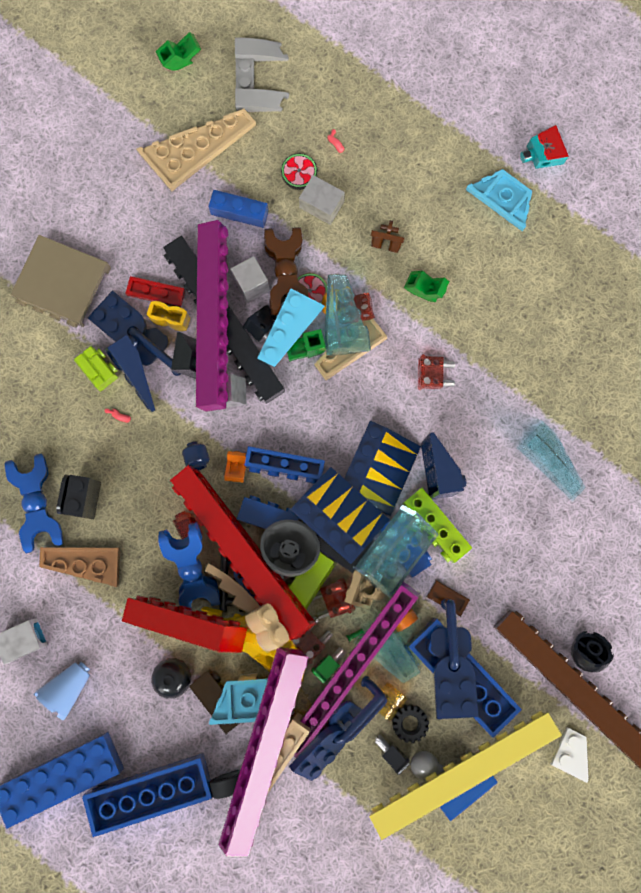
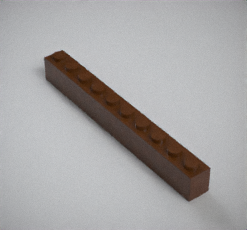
M509 610L493 628L641 769V729L635 724L631 725L627 722L628 717L621 710L618 709L616 711L612 707L613 702L605 695L601 697L597 693L598 688L592 682H586L582 678L583 673L576 667L571 668L567 664L569 660L563 654H557L553 650L554 646L547 639L542 640L538 636L540 632L531 624L528 626L524 622L525 618L518 611L513 612Z

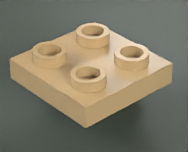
M358 564L353 573L352 583L346 592L345 602L370 610L373 600H382L386 594L384 585L380 584L383 573Z

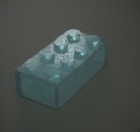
M402 505L354 569L377 590L391 598L439 534L418 512Z

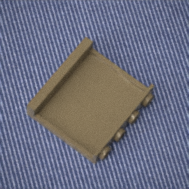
M38 235L10 295L16 300L15 303L23 307L30 305L33 307L32 310L40 314L47 312L50 314L49 317L57 321L64 319L67 321L66 324L77 328V326L84 328L82 321L104 274H109L111 267L101 259Z

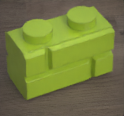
M90 346L74 358V361L101 392L118 379V376L115 374L117 369L111 362L109 364L105 362L104 358L106 356L99 348L96 350L93 346Z

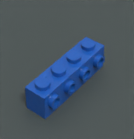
M248 446L244 466L249 468V472L260 474V471H266L269 476L279 477V474L287 475L286 479L298 481V478L306 479L305 482L315 484L323 475L325 461Z

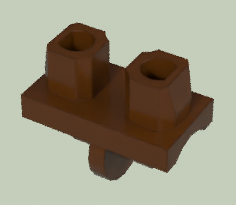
M390 220L389 225L381 224L380 227L381 230H385L387 233L371 231V247L381 249L383 239L390 241L388 251L398 253L401 243L403 244L404 237L390 234L391 232L398 233L399 231L398 227L392 226L393 221Z

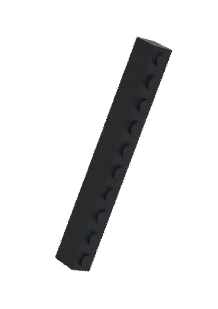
M181 235L163 247L166 253L163 256L169 265L173 263L175 266L174 273L179 280L183 278L186 283L183 286L189 295L193 293L196 298L193 301L197 306V257ZM228 305L227 352L229 355L233 354L237 359L234 361L240 371L243 369L247 374L244 377L250 386L254 385L257 389L254 393L259 401L264 400L268 404L283 394L285 389L270 366L257 359L260 351Z

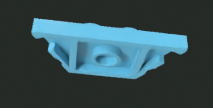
M502 169L495 172L492 176L484 177L481 181L467 186L466 190L519 230L523 231L525 229L532 190Z
M268 678L226 681L221 697L210 718L209 725L255 722Z

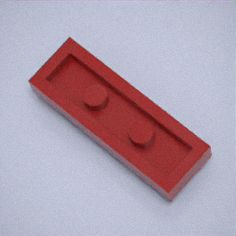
M130 276L125 294L130 297L147 301H159L169 306L181 308L185 289Z

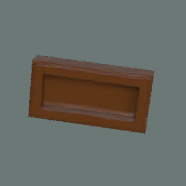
M435 580L426 596L439 605L446 598L454 600L456 615L460 617L470 599Z

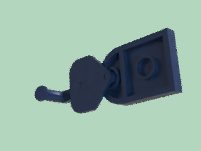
M112 290L88 316V319L115 342L126 335L130 338L131 335L138 345L136 349L139 352L142 365H151L158 358L171 369L173 359L164 352L169 344L167 336L157 328L147 329L144 317ZM172 370L173 375H181V373Z
M446 598L442 600L441 606L446 610L447 628L435 629L430 637L431 651L440 659L435 665L433 672L436 718L478 717L475 670L472 664L465 658L472 650L471 634L466 628L457 627L455 602L452 599Z
M369 676L363 677L361 686L369 689L374 695L373 699L363 709L351 701L343 702L330 716L328 728L320 732L289 765L293 773L311 781L318 778L322 770L335 760L336 755L345 744L352 741L387 703L386 695L369 679Z

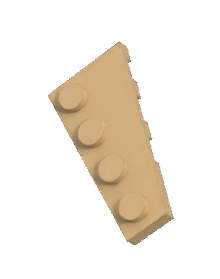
M361 312V315L350 324L346 332L339 336L337 342L332 347H329L314 365L324 380L327 381L385 341L387 335L371 315L363 317Z

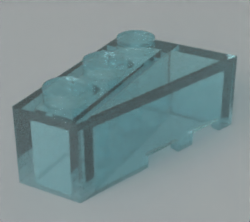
M395 629L373 659L382 664L386 670L402 683H405L421 673V666ZM365 633L357 637L353 643L357 645Z

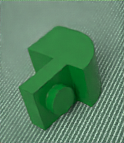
M189 32L177 44L167 40L155 52L163 67L177 71L192 64L191 59L201 50V47L194 34Z
M411 271L404 289L429 302H436L437 298H442L446 293L450 281L445 277L432 278L424 271Z
M318 329L302 333L303 337L298 338L287 351L289 362L306 357H315L324 353L326 345L322 330Z

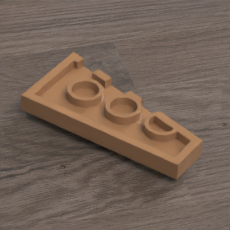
M40 547L39 567L118 587L120 548Z

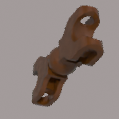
M300 227L292 228L290 239L285 241L277 239L273 229H264L265 253L275 261L274 272L278 279L277 284L270 291L272 315H278L281 304L285 301L290 289L309 297L308 289L297 279L298 268L295 263V257L300 254L303 242Z

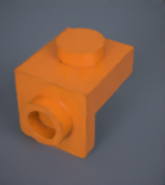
M240 451L227 452L224 481L244 483L246 453Z

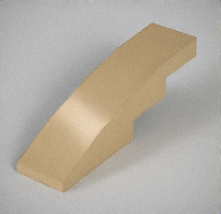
M211 564L207 565L204 572L221 581L218 589L235 597L231 605L248 614L260 607L255 599L227 574Z

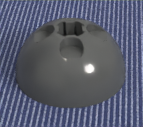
M281 520L273 523L264 531L260 550L265 564L273 572L282 576L294 577L306 573L315 565L320 554V543L314 531L306 524L296 520Z

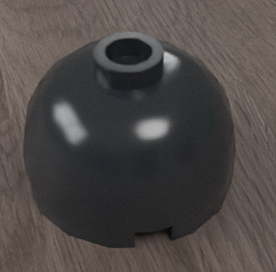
M583 631L578 634L571 646L572 659L583 671L589 673L600 672L607 668L614 658V654L612 655L611 651L612 646L599 633L594 632L590 634L587 633L588 631Z
M168 658L161 661L154 668L151 675V684L154 691L166 699H175L182 696L188 690L191 683V672L184 661L177 658Z

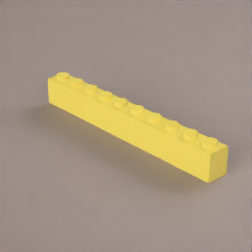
M539 711L533 714L531 721L526 724L522 721L513 726L514 731L508 734L506 731L496 736L497 740L491 744L488 741L478 747L479 751L472 754L470 751L460 757L462 761L457 764L451 762L443 767L444 771L438 775L434 772L425 777L426 782L420 785L416 782L409 786L407 793L401 795L399 792L390 797L388 804L383 806L380 803L373 807L369 817L381 840L562 736L549 713Z

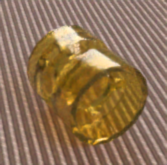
M386 682L381 690L387 697V703L378 713L391 721L397 713L396 708L402 707L408 698L392 684Z

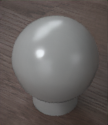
M419 751L411 759L412 773L418 779L425 780V777L434 772L438 775L444 771L443 765L439 764L437 758L429 751Z

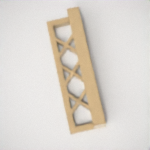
M298 712L286 730L283 747L280 750L277 767L274 770L268 792L311 730L300 722L302 715Z

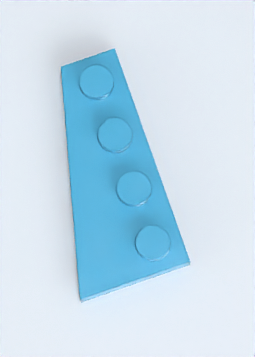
M290 289L257 359L275 367L325 305Z

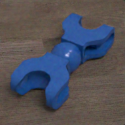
M40 453L34 456V468L27 474L20 473L13 460L5 461L7 480L13 486L19 488L20 494L23 496L21 506L26 512V521L19 531L23 551L27 554L34 550V538L40 532H48L55 545H63L61 526L57 521L49 517L45 509L47 499L42 493V486L49 475L44 455Z
M198 523L188 525V536L184 539L177 540L173 538L168 530L159 531L158 542L164 558L176 563L178 574L183 579V583L179 587V605L191 607V603L197 598L207 599L211 606L221 605L216 580L204 574L203 565L197 558V555L202 550V534Z

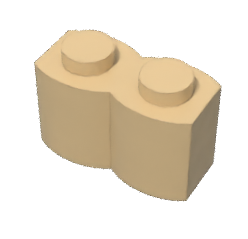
M265 604L245 616L248 627L256 634L257 642L265 652L277 649L289 641L288 632L278 622L277 613L271 605Z

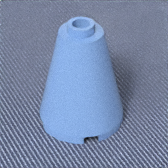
M75 662L38 689L33 695L37 696L36 699L50 712H57V717L65 720L90 677L88 673L90 669L82 662L80 664Z

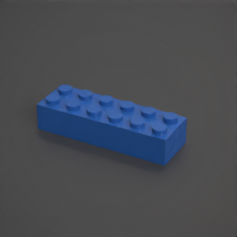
M433 618L406 644L432 673L440 659L431 651L430 637L435 629L445 628L437 618ZM469 653L465 658L472 664L475 670L478 717H474V719L494 738L522 709Z
M109 731L1 783L0 815L6 829L120 774L124 770V766Z
M204 753L88 790L82 796L92 837L212 799L213 796L209 785L211 777Z

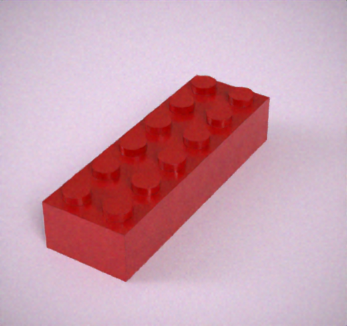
M137 595L136 598H127L122 622L216 652L242 653L248 629L240 626L241 622L230 619L227 621L222 616H210L205 611H193L191 607L182 605L179 607L174 602H162L160 598L149 596L148 600V597Z

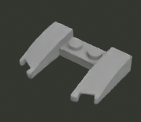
M235 38L236 111L245 109L247 112L283 110L279 105L283 98L288 100V92L254 89V61H289L288 55H283L279 48L282 46L281 43L255 38Z

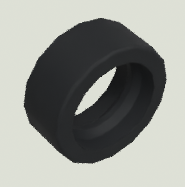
M241 769L219 775L209 782L214 799L233 796Z

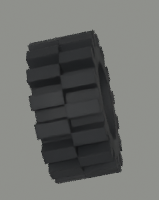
M405 704L403 707H399L392 719V727L395 734L406 743H415L417 740L418 742L421 741L422 737L425 738L426 731L429 730L427 715L417 705ZM407 716H414L418 720L417 728L413 731H408L403 727V720Z

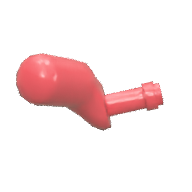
M333 129L327 137L328 141L335 146L339 153H342L344 147L338 139L333 137L336 133V130Z
M106 408L104 410L105 413L112 414L115 419L121 422L128 423L131 420L129 415L121 414L115 408L112 410Z

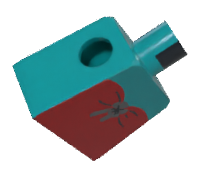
M556 125L532 137L527 144L528 150L520 153L521 161L523 163L533 161L535 169L563 165L569 157Z

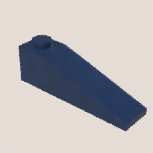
M126 335L104 351L117 369L125 373L126 381L131 387H135V393L149 412H153L155 407L139 352L136 349L138 345L133 337L129 338Z

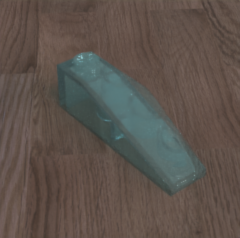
M344 274L328 275L324 335L327 356L371 351L368 328L362 322L360 317L362 313L356 307L354 293L347 275Z
M543 421L517 447L571 501H574L586 488L557 434Z

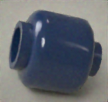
M197 441L188 443L187 447L182 451L185 466L189 465L197 470L206 468V464L210 460L206 446L198 444Z

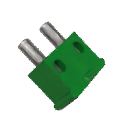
M339 647L331 656L326 654L311 669V672L322 683H325L340 667L337 662L344 656L346 651Z

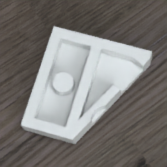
M566 727L550 764L587 783V738Z

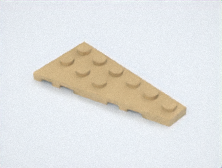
M245 109L225 115L223 119L215 122L209 121L206 125L199 128L193 127L169 136V139L161 142L156 141L148 147H140L136 150L172 192L255 127L256 121Z

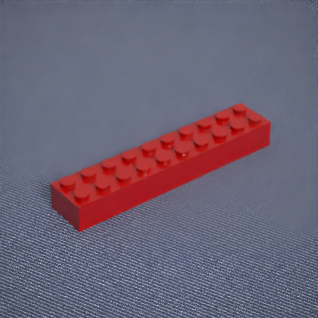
M187 465L170 480L174 485L172 486L174 492L184 498L185 501L183 503L189 511L193 510L196 514L195 520L200 526H205L208 530L207 536L211 541L217 542L220 546L218 548L219 552L225 558H229L232 562L230 564L231 568L237 574H241L244 578L242 580L243 584L249 590H253L256 594L254 598L261 606L269 604L274 608L278 616V622L287 630L289 639H299L316 625L315 620L282 577L265 564L259 547L201 471Z

